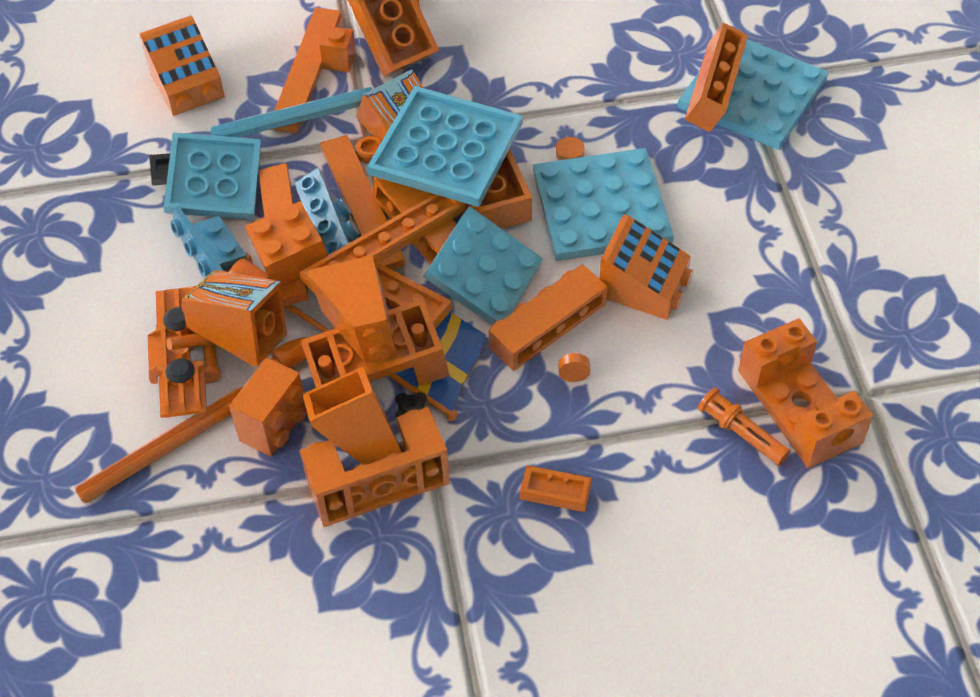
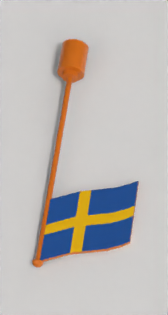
M246 259L238 260L229 271L230 273L269 279L265 271ZM285 306V308L321 332L329 331L328 328L295 306ZM449 312L435 330L444 351L450 376L419 386L413 367L388 375V377L414 394L418 392L425 393L427 403L448 416V421H454L458 416L455 406L459 394L481 356L486 334Z

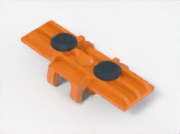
M196 286L155 291L157 325L156 330L148 334V363L150 383L157 384L159 376L161 418L207 412L206 384L216 382L221 378V371L217 368L216 344L203 345L204 364L203 360L192 361L191 351L194 350V347L169 350L167 348L166 340L169 337L197 334L186 327L185 315L182 311V299Z

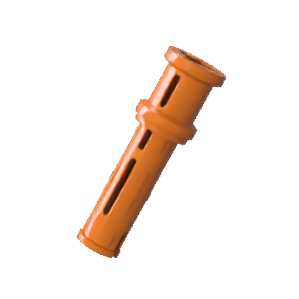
M717 387L712 388L701 400L698 406V410L701 413L707 412L720 422L719 427L722 429L733 430L778 467L789 456L791 449L785 447L743 414L742 407L739 404L733 405L720 395V390Z

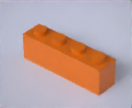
M723 22L709 41L685 116L686 121L711 132L726 113L748 34Z
M374 178L373 197L390 219L433 195L388 180ZM452 219L412 243L429 264L432 263L456 223Z
M583 264L574 270L567 271L560 280L550 287H544L532 300L520 304L505 319L496 321L488 330L489 349L512 371H515L605 306L608 286Z

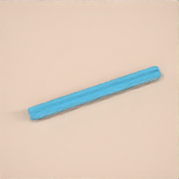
M367 87L212 126L210 132L213 136L243 137L357 108L360 106L363 95L373 88Z

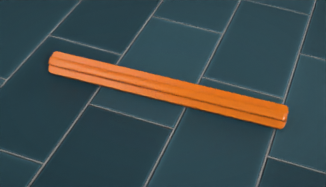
M243 387L237 388L209 405L207 412L194 414L75 487L76 494L83 503L91 501L231 415L229 405Z

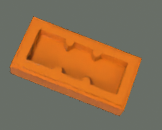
M527 465L519 499L585 512L592 478Z

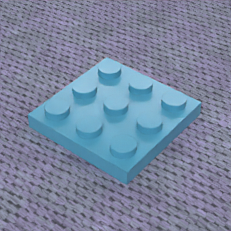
M173 132L164 213L173 214V208L180 206L185 215L220 216L222 218L254 220L261 139Z
M469 206L423 277L493 325L496 321L503 320L511 314L543 258Z

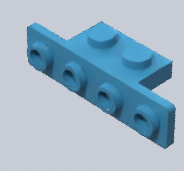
M316 168L295 183L301 202L321 237L328 255L358 238L357 235L360 232L356 224L349 217L351 213L349 205L343 198L338 199L329 191L320 169Z
M180 206L173 208V220L170 221L172 232L175 237H180L189 257L193 256L197 262L198 270L203 277H207L213 270L225 271L231 269L240 259L247 260L246 253L220 216L191 224Z

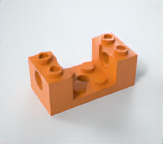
M422 298L387 310L397 355L388 357L383 361L365 363L336 328L302 339L301 344L315 387L326 384L362 366L370 381L413 367L419 386L450 376L442 345L424 299Z
M798 318L745 341L738 371L809 469L863 444L873 414L855 390L838 398L834 395L811 364L817 340L801 319ZM797 398L804 399L808 402L809 406L805 408L796 406L792 400Z
M429 407L420 410H410L404 415L397 417L398 429L403 439L400 442L403 453H392L385 457V459L370 464L357 465L350 471H344L335 445L330 440L315 442L307 448L300 450L307 484L323 528L450 484L447 448Z

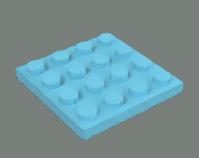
M747 39L726 113L718 121L717 125L780 150L827 80L829 71ZM698 74L679 98L677 108L687 112Z
M414 86L367 165L368 175L479 207L523 124V115Z
M646 148L533 164V175L556 261L604 254L623 214L632 217L673 244L674 235Z

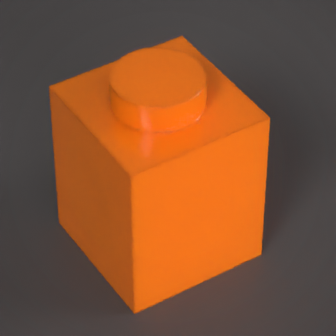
M327 26L319 45L323 69L349 73L356 56L353 29Z

